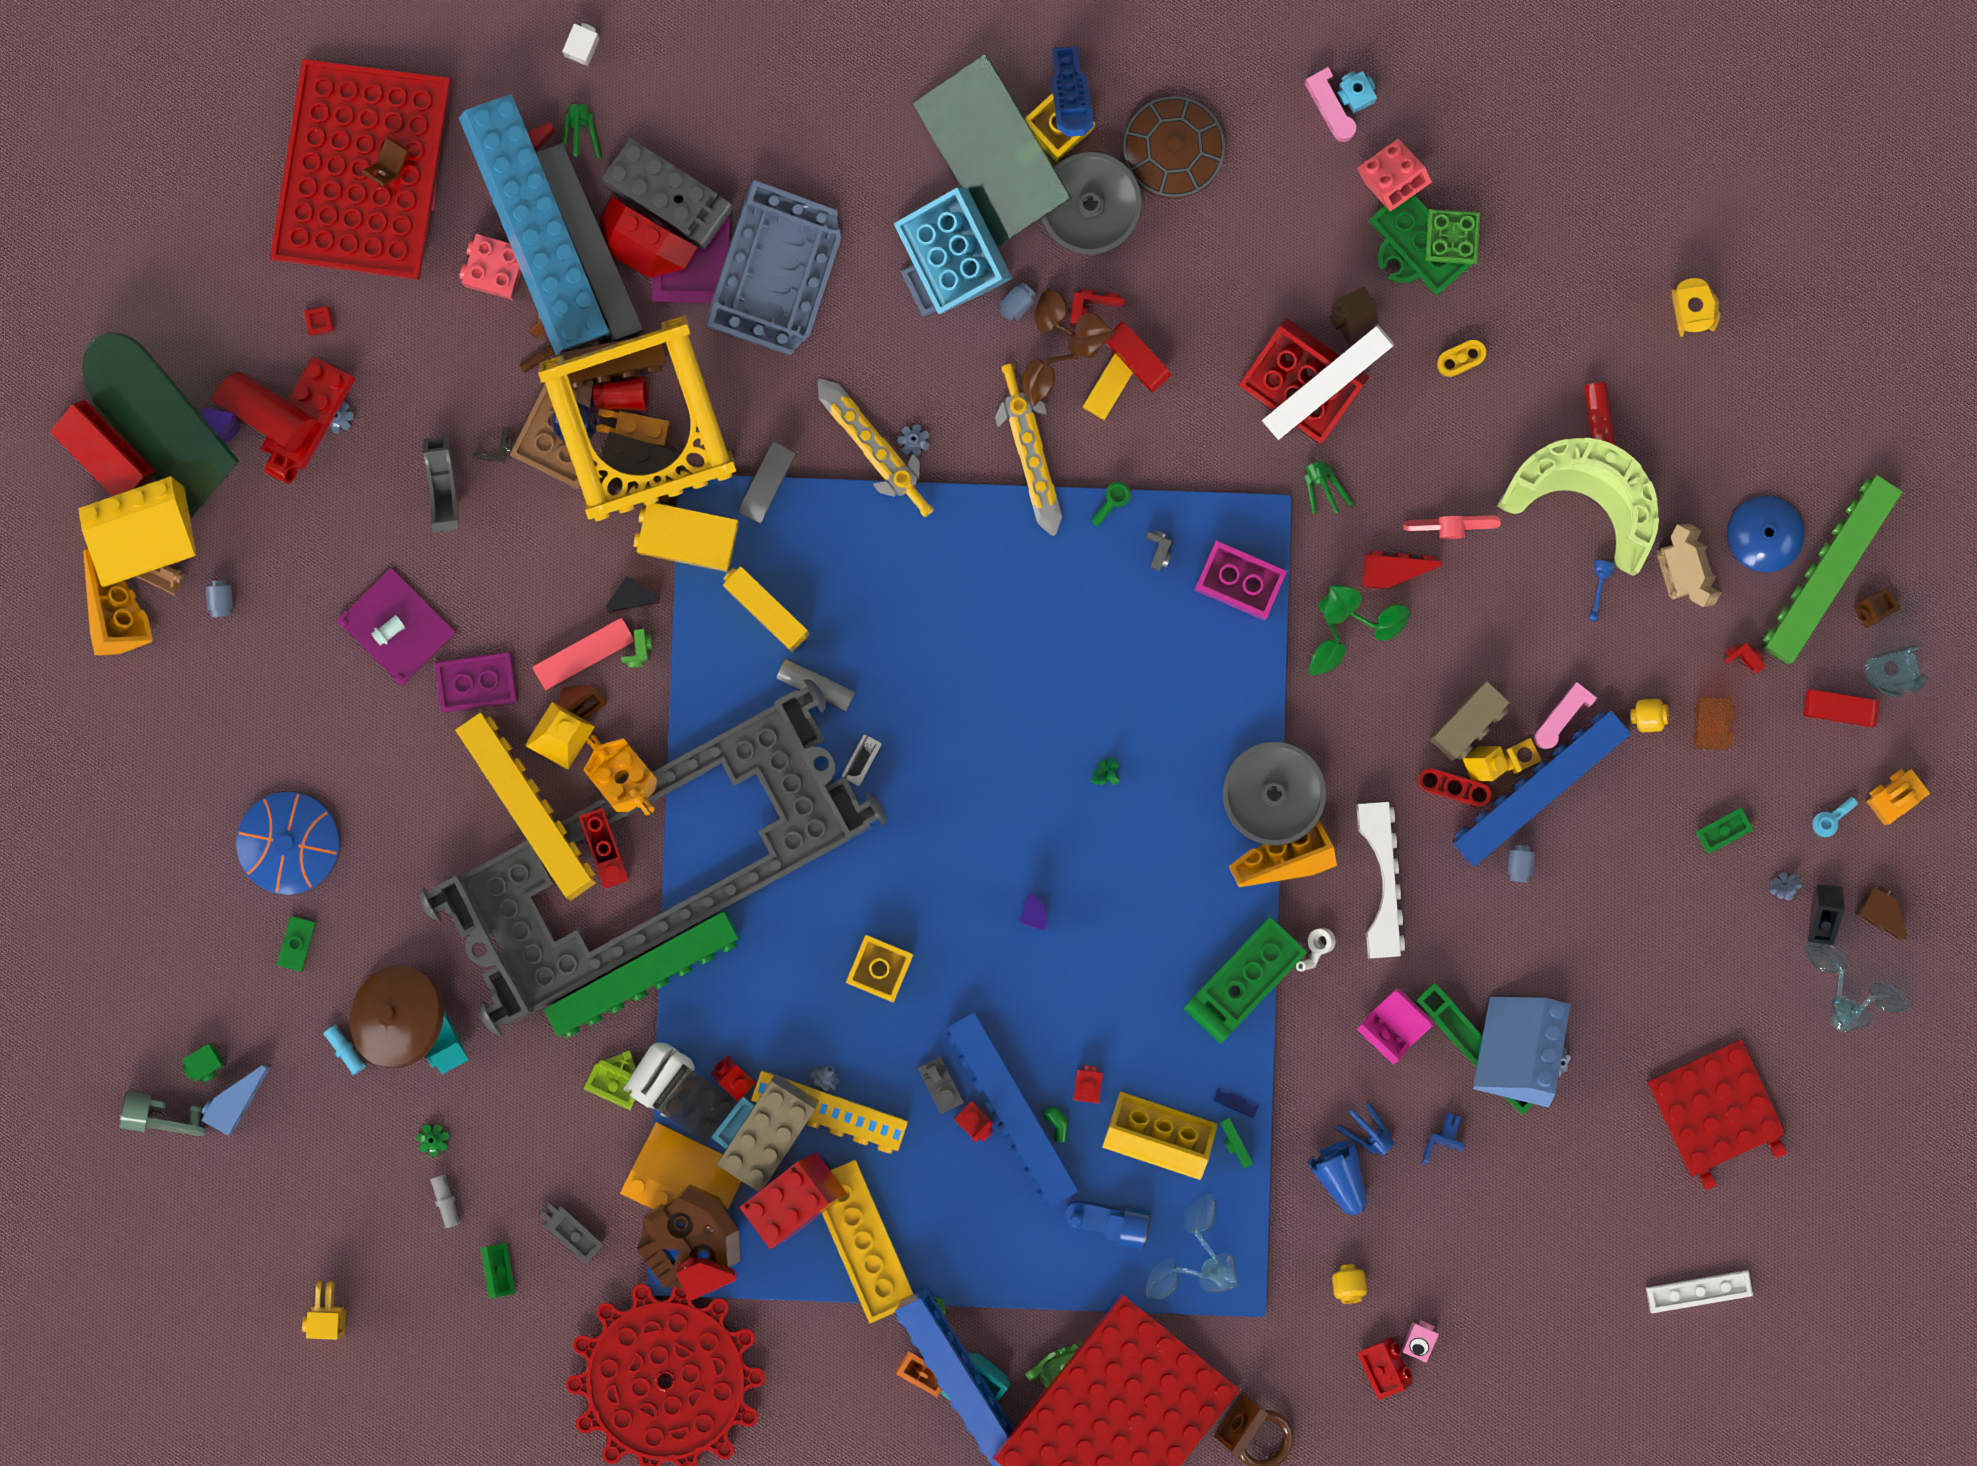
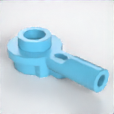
M1850 797L1832 813L1821 812L1817 814L1812 822L1814 832L1821 837L1834 835L1838 829V820L1856 807L1858 802L1853 797Z

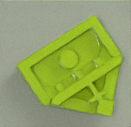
M630 1050L595 1064L584 1090L631 1111L636 1099L630 1096L632 1090L629 1092L623 1090L636 1070Z

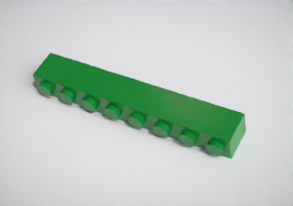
M723 911L543 1010L557 1037L566 1036L568 1039L581 1032L579 1027L587 1023L590 1027L602 1021L601 1015L609 1011L611 1014H614L624 1009L625 1002L631 999L634 1002L643 999L648 995L647 990L653 987L658 990L670 984L669 978L677 974L679 978L693 971L691 966L699 962L701 965L711 962L715 959V953L721 950L724 953L738 947L736 942L742 938L728 912Z

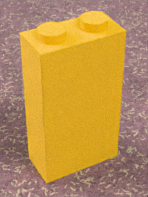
M657 503L646 505V508L641 507L639 522H642L641 533L636 532L633 547H637L638 554L729 572L739 526L738 520Z
M741 566L737 570L732 568L723 578L725 580L723 584L725 589L792 653L810 635L808 630Z

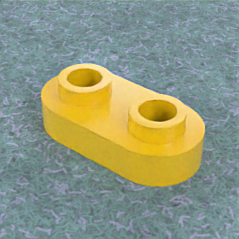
M1478 340L1467 341L1443 352L1437 360V369L1445 377L1456 376L1480 365L1486 357V348ZM1475 350L1477 357L1470 358L1468 351ZM1451 360L1454 363V367L1452 369L1446 368L1445 361Z

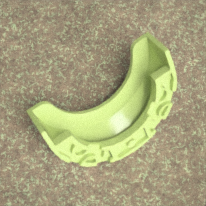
M1593 438L1560 440L1547 445L1530 456L1516 472L1496 507L1511 514H1519L1534 500L1550 492L1563 490L1587 495L1604 508L1614 526L1616 536L1614 563L1620 570L1632 576L1638 574L1653 546L1659 523L1656 492L1642 466L1621 448L1606 441Z

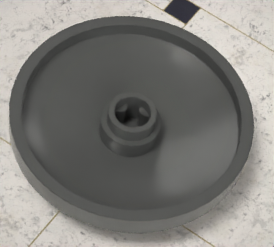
M1085 152L1066 158L1051 170L1042 186L1039 206L1046 230L1059 245L1077 254L1099 255L1121 246L1132 235L1140 219L1142 198L1134 175L1122 162L1103 153Z
M1267 742L1249 748L1235 759L1225 776L1222 798L1229 820L1242 835L1252 841L1265 845H1283L1300 839L1316 825L1324 810L1326 787L1321 770L1306 752L1287 743Z

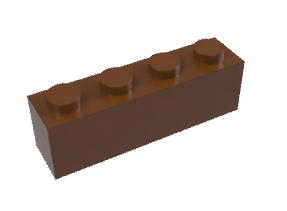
M627 340L562 352L559 355H564L565 360H569ZM661 343L569 373L567 376L572 389L587 386L586 382L596 380L597 384L612 381L611 377L622 375V379L637 376L639 371L647 370V374L661 372L662 367L667 366L663 345Z

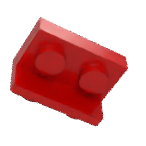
M1388 1337L1380 1343L1357 1352L1378 1400L1401 1392L1413 1384L1411 1371L1405 1366L1401 1357V1349L1392 1337Z

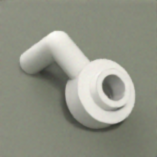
M1320 928L1310 933L1308 945L1311 953L1307 960L1299 961L1296 964L1298 971L1302 972L1315 968L1320 956L1333 950L1336 940L1332 931L1327 928ZM1322 936L1326 938V945L1321 942Z

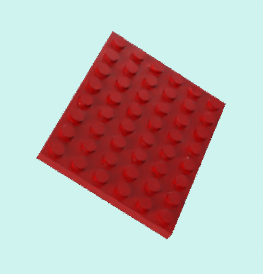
M302 59L270 259L287 263L420 280L452 80L446 77ZM390 137L409 149V153L398 179L381 186L362 172L363 169L376 163L386 138ZM373 172L376 176L385 178L382 174Z
M1121 1294L992 1458L1001 1466H1181L1240 1389Z

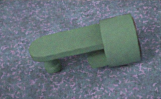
M129 1090L125 1093L119 1122L120 1129L144 1133L147 1127L193 1136H205L206 1129L199 1127L203 1110L202 1106L192 1105L190 1107L189 1124L148 1118L149 1110L165 1112L166 1103L151 1100L152 1094Z

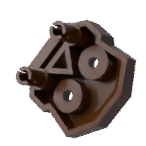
M689 1184L667 1206L660 1204L643 1217V1228L638 1241L637 1251L649 1268H651V1271L663 1288H683L676 1274L677 1269L681 1267L680 1263L688 1258L694 1257L695 1260L701 1258L699 1252L702 1250L708 1253V1257L705 1259L727 1267L741 1262L740 1226L720 1197ZM684 1219L686 1225L683 1227L679 1226L677 1220ZM668 1249L679 1250L676 1260Z

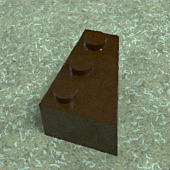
M1365 286L1337 299L1331 310V322L1336 330L1340 328L1349 348L1378 323L1376 307Z

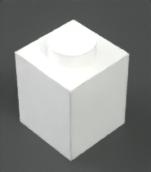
M582 23L581 26L574 24L562 51L564 56L589 66L600 39L598 33L595 32L596 29L585 23Z

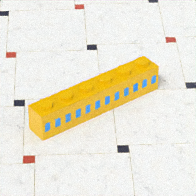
M761 1071L751 1101H758L774 1074ZM784 1078L819 1101L806 1125L814 1128H819V1125L829 1127V1133L840 1137L847 1133L854 1136L853 1141L863 1145H868L869 1141L878 1144V1150L892 1154L893 1150H899L908 1120Z

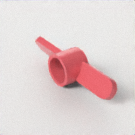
M1495 515L1439 517V519L1407 520L1403 522V529L1406 531L1439 530L1440 539L1465 538V530L1498 528L1501 525V520Z

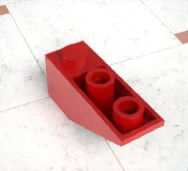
M1370 551V555L1363 557L1361 587L1387 590L1440 568L1442 561H1436L1435 556L1422 555L1421 559H1411V554L1396 553L1395 557H1387L1385 552Z
M600 808L580 815L579 819L604 889L629 881L604 809Z

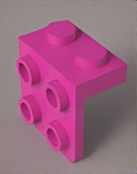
M1396 989L1369 1013L1357 1030L1394 1065L1401 1059L1409 1047L1423 1036L1434 1023L1403 991Z

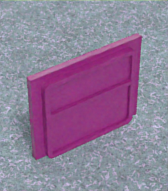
M730 215L706 249L698 247L685 270L652 277V302L711 303L730 245ZM654 218V221H656L657 223L661 224L662 226L666 227L667 229L671 230L677 235L683 237L676 231L672 230L671 228H669L668 226Z

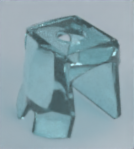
M1906 646L1870 657L1866 661L1864 669L1869 684L1874 688L1880 689V692L1894 697H1901L1902 693L1906 691L1918 692L1928 681V677L1923 674L1919 675L1918 661L1913 650L1920 649V647ZM1889 661H1893L1898 665V672L1894 676H1889L1884 671V666Z

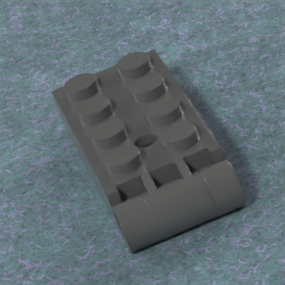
M632 138L629 139L601 178L606 187L704 250L734 209L728 201L719 197L717 193ZM677 199H683L682 203H675Z

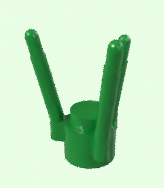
M569 105L568 114H565L561 144L563 143L564 147H566L571 124V127L574 128L573 155L578 157L579 128H585L587 123L596 158L600 159L601 153L593 124V114L588 113L587 105Z
M1324 460L1315 462L1305 468L1307 475L1304 478L1307 483L1312 514L1317 513L1313 482L1315 486L1322 485L1336 514L1339 513L1335 499L1327 484L1329 478L1349 506L1353 505L1348 494L1334 476L1331 467H1327Z

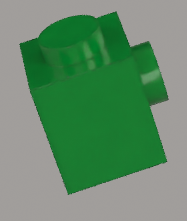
M213 1043L205 1045L182 1059L185 1064L182 1066L183 1071L189 1079L193 1078L195 1082L203 1080L206 1083L218 1076L216 1071L226 1066Z

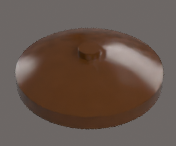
M405 965L389 966L369 977L359 989L350 1014L352 1039L361 1055L376 1065L392 1069L407 1067L422 1059L434 1046L443 1024L444 1006L439 988L426 973Z

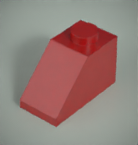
M694 1257L682 1261L680 1263L681 1267L676 1272L689 1301L734 1282L738 1278L737 1270L703 1257L696 1260Z

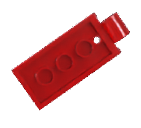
M312 356L287 401L318 421L296 455L269 437H266L260 449L266 453L273 454L265 464L266 474L286 484L294 481L298 471L297 468L301 470L306 468L356 378Z

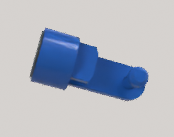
M1082 1201L1072 1202L1065 1212L1067 1222L1074 1228L1105 1233L1108 1240L1119 1242V1246L1144 1250L1146 1247L1152 1218L1151 1212L1128 1207L1125 1211Z

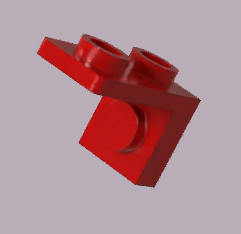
M1080 289L1079 293L1074 292L1070 326L1076 327L1078 320L1087 314L1088 306H1084L1083 302L1124 307L1125 299L1120 298V294L1105 293V296L1095 295L1093 290Z
M972 1101L954 1118L972 1137L975 1143L979 1139L984 1142L994 1131L991 1128L994 1122Z

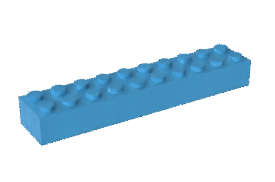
M512 94L465 110L459 117L460 123L555 355L602 339L609 333Z

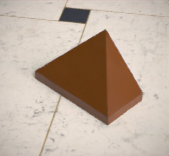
M594 685L564 687L557 705L584 720L607 704Z

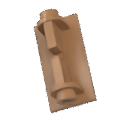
M164 566L135 577L175 595L187 576L180 573L181 570L179 569L175 570L169 566Z

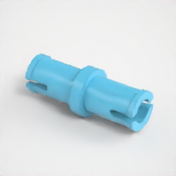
M337 1024L323 1033L336 1050L335 1055L337 1058L341 1057L353 1076L366 1067L353 1049L355 1047L353 1043L347 1041Z

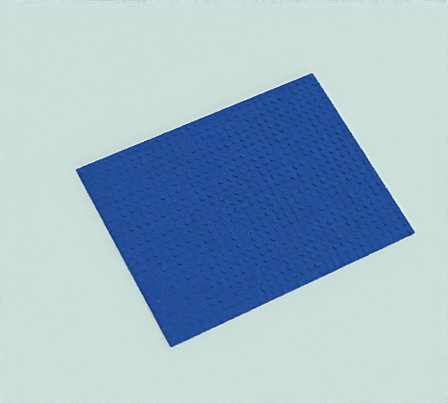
M732 476L722 481H718L715 478L708 480V485L701 488L693 489V486L684 488L683 493L678 495L677 508L739 521L729 571L732 568L737 570L741 566L803 625L810 635L792 653L723 586L725 580L723 578L728 572L675 562L667 764L775 705L774 702L795 690L800 691V689L777 679L778 672L784 660L787 659L855 691L847 711L827 702L823 713H821L817 706L811 709L816 722L825 736V741L816 747L827 750L834 758L836 770L834 777L827 784L830 785L842 778V774L863 735H867L882 744L860 786L850 781L848 782L861 804L868 801L865 793H873L880 799L887 813V823L883 827L879 820L873 822L874 828L660 944V946L723 911L728 912L742 938L736 942L738 947L727 953H724L723 950L715 953V959L705 965H701L699 962L691 966L693 971L679 978L677 974L669 978L670 984L658 991L656 1043L663 1042L673 1046L692 1060L695 1069L693 1076L666 1117L660 1115L663 1111L662 1109L658 1111L654 1108L653 1127L658 1122L723 1154L726 1149L711 1137L739 1101L711 1076V1072L719 1061L729 1056L756 1082L744 1095L754 1105L756 1102L751 1101L762 1070L774 1075L776 1073L780 1077L815 1088L813 1080L809 1077L813 1073L814 1067L821 1068L830 1065L834 1067L835 1078H838L840 1082L836 1085L835 1091L829 1089L826 1093L908 1120L899 1150H893L892 1154L878 1150V1144L869 1141L868 1145H863L853 1141L854 1136L847 1133L840 1137L829 1133V1127L819 1125V1128H814L805 1124L766 1186L796 1162L815 1152L819 1154L830 1170L856 1159L914 1294L927 1288L932 1297L944 1299L945 1306L1108 1312L1119 1296L1123 1294L1145 1313L1263 1317L1266 1314L1276 986L1221 1044L1200 1026L1183 1007L1268 917H1271L1278 924L1280 881L1239 887L1229 869V865L1252 848L1257 849L1262 844L1248 839L1233 826L1223 805L1222 790L1227 771L1235 759L1244 751L1262 743H1284L1291 497L1289 495L1130 489L1131 497L1129 502L1122 507H1114L1099 527H1097L1090 520L1107 501L1105 496L1106 489L1054 487L1062 518L1056 535L1051 536L1037 524L1028 486L917 482L915 489L934 509L930 515L924 517L907 494L903 496L896 494L893 497L879 493L873 484L884 481L785 478L761 524L738 512L755 476ZM1154 530L1167 534V540L1171 541L1167 551L1172 554L1167 568L1161 566L1159 572L1150 569L1159 544L1145 539L1147 532L1153 534ZM1216 541L1287 571L1265 621L1194 591ZM824 756L818 757L815 760V768L818 771L826 770L829 766L828 759ZM1114 756L1119 763V767L1115 771L1120 777L1118 784L1113 785L1109 781L1104 785L1092 783V774L1095 769H1100L1098 765L1100 760L1105 759L1108 762L1109 758ZM721 764L666 794L662 912L770 854L758 831L778 821L780 817L757 775L733 786ZM1028 893L1037 897L1046 909L1047 923L1044 931L1019 924ZM865 935L914 955L894 1003L846 983ZM1232 986L1230 989V993L1233 996L1238 995L1240 992L1237 986ZM973 1012L978 1017L1078 1189L1077 1193L1051 1207L1049 1202L1045 1205L1037 1193L1041 1189L1036 1180L1031 1182L1024 1171V1168L1027 1167L1023 1157L1018 1160L1011 1148L1015 1143L1010 1135L1007 1137L1003 1135L998 1126V1123L1002 1121L997 1112L993 1115L991 1114L984 1102L988 1100L984 1090L979 1092L972 1081L976 1077L972 1069H965L959 1059L962 1052L958 1045L953 1048L945 1035L949 1033L947 1027ZM939 1057L942 1058L964 1102L943 1114H940L918 1070L919 1067ZM1083 1065L1098 1067V1072H1103L1099 1103L1073 1100L1077 1069L1082 1070ZM1120 1091L1218 1124L1209 1160L1201 1180L1102 1148ZM971 1101L994 1122L991 1126L994 1131L984 1142L979 1139L975 1143L972 1137L954 1120ZM1055 1106L1068 1118L1067 1142L1054 1141L1055 1126L1049 1120L1043 1118V1111L1046 1107ZM1227 1117L1230 1118L1253 1162L1252 1165L1245 1169L1242 1167L1235 1152L1230 1154L1224 1143L1227 1136L1219 1121ZM742 1182L729 1207V1212L740 1226L742 1259L741 1262L730 1267L737 1270L738 1278L736 1281L700 1297L861 1303L823 1214L815 1218L790 1239L770 1249L739 1208L758 1193L757 1190ZM1082 1201L1125 1211L1128 1207L1151 1212L1152 1218L1146 1247L1144 1250L1119 1246V1242L1108 1240L1105 1233L1072 1227L1065 1217L1067 1207L1072 1202ZM677 1221V1224L679 1226H685L684 1224ZM668 1249L676 1260L679 1250ZM702 1250L699 1252V1256L707 1258L708 1253ZM648 1266L647 1286L650 1287L652 1295L671 1296L673 1287L663 1288Z

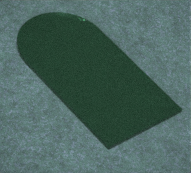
M109 332L96 337L89 343L85 351L82 366L84 383L92 402L109 424L156 471L153 476L157 481L171 476L185 487L189 516L192 518L240 461L143 345L134 338L117 332Z

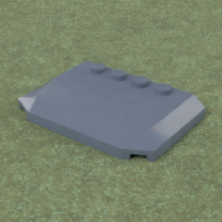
M753 180L746 193L707 313L705 326L785 355H791L811 334L841 241V233L837 222V210Z

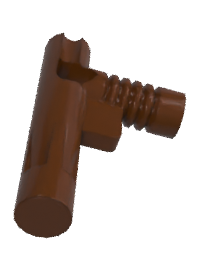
M549 345L521 363L520 367L526 373L552 355L557 357L559 354L555 355L552 345Z

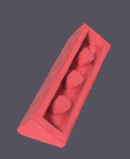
M620 618L534 665L532 668L544 689L548 690L635 642V639L624 619Z

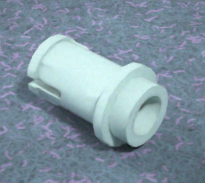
M395 615L378 629L375 627V631L371 635L380 646L384 643L387 645V641L401 630H404L405 626Z

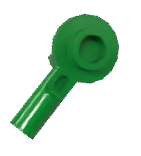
M1114 482L1107 487L1105 494L1107 501L1090 520L1095 526L1099 527L1114 507H1122L1129 502L1131 492L1125 483Z

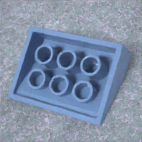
M1490 997L1473 1089L1549 1108L1556 1094L1571 1004L1549 998Z

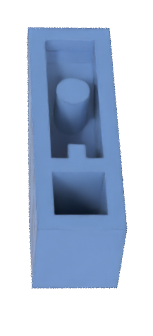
M268 1065L260 1066L216 1096L213 1101L208 1100L201 1112L204 1114L201 1121L228 1136L233 1135L271 1067Z

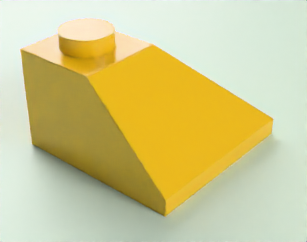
M552 702L525 746L569 769L595 726Z

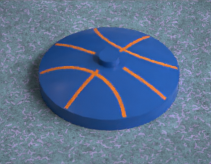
M295 792L276 793L258 801L245 814L237 832V855L247 876L261 888L277 894H300L317 887L330 875L336 865L340 852V834L332 814L319 801L310 796Z

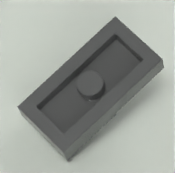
M941 1057L918 1068L940 1114L964 1103Z

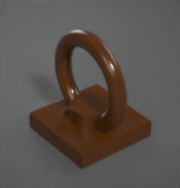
M1241 1394L1214 1435L1228 1450L1237 1455L1246 1466L1280 1465L1289 1455L1294 1440L1292 1427L1282 1414L1272 1410H1263L1244 1394ZM1263 1421H1273L1280 1426L1283 1432V1443L1280 1450L1273 1457L1266 1460H1257L1251 1457L1246 1450L1247 1445L1256 1436Z

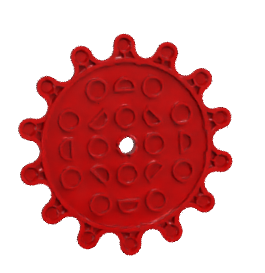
M638 1284L633 1288V1305L628 1311H619L610 1303L599 1305L596 1313L603 1325L602 1333L595 1338L580 1335L573 1341L574 1351L586 1359L587 1368L579 1375L568 1377L565 1382L566 1390L569 1393L583 1395L588 1401L587 1411L576 1420L578 1431L590 1433L594 1430H600L605 1433L607 1444L602 1451V1457L608 1464L617 1463L625 1454L635 1455L639 1460V1466H660L667 1461L674 1462L677 1466H698L697 1459L703 1451H711L723 1460L729 1459L734 1453V1446L728 1438L729 1428L736 1424L751 1427L758 1420L756 1410L745 1403L744 1393L749 1388L761 1386L765 1381V1373L760 1368L746 1366L742 1360L743 1352L752 1346L755 1341L754 1333L749 1329L730 1332L724 1327L723 1320L729 1308L728 1303L724 1299L716 1298L707 1307L697 1308L693 1305L692 1301L688 1300L684 1289L680 1287H673L670 1298L665 1301H659L654 1298L649 1286ZM663 1373L669 1374L673 1378V1384L668 1388L662 1387L658 1382L659 1376Z

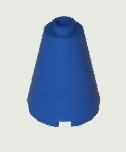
M1341 1141L1325 1147L1319 1151L1321 1156L1314 1159V1156H1311L1307 1161L1310 1170L1342 1211L1346 1214L1350 1213L1352 1216L1365 1210L1364 1206L1367 1205L1368 1201L1357 1147L1354 1141H1350V1145H1347L1346 1141Z

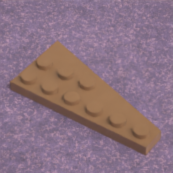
M599 340L577 347L572 350L597 346L599 344ZM593 381L586 382L587 386L572 389L586 431ZM544 384L510 456L579 490L580 484L546 384Z

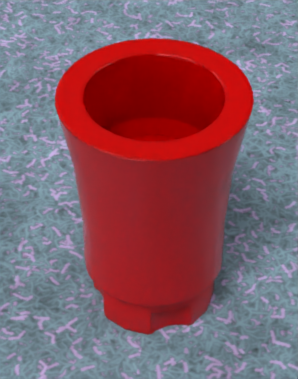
M646 376L594 384V406L596 409L605 408L606 410L648 411L649 391Z

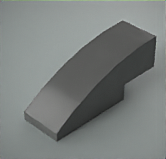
M773 441L738 512L761 524L783 485L797 454Z

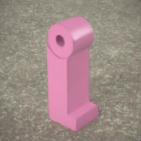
M1329 67L1307 78L1305 86L1333 136L1340 142H1347L1353 138L1356 132V124L1352 118L1346 116L1328 82L1332 81L1333 74Z
M1578 682L1574 683L1534 735L1535 744L1541 749L1554 747L1558 742V734L1581 705L1584 704L1590 707L1597 697Z

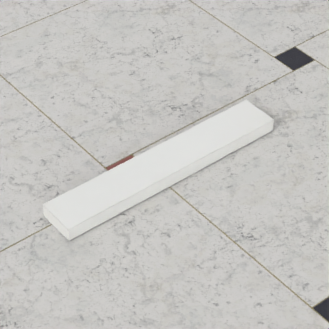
M1379 325L1375 326L1262 421L1279 440L1393 347L1394 343Z

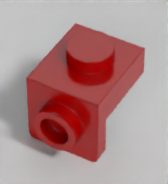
M1736 643L1725 652L1727 654V657L1723 660L1725 664L1730 663L1739 656L1753 674L1759 673L1766 667L1763 663L1765 659L1756 648L1752 650L1747 643L1741 646Z
M729 1056L719 1061L711 1072V1076L737 1101L756 1083Z

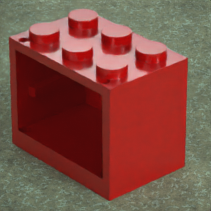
M815 1152L796 1162L739 1208L768 1247L772 1249L798 1233L844 1197L847 1192L819 1154Z

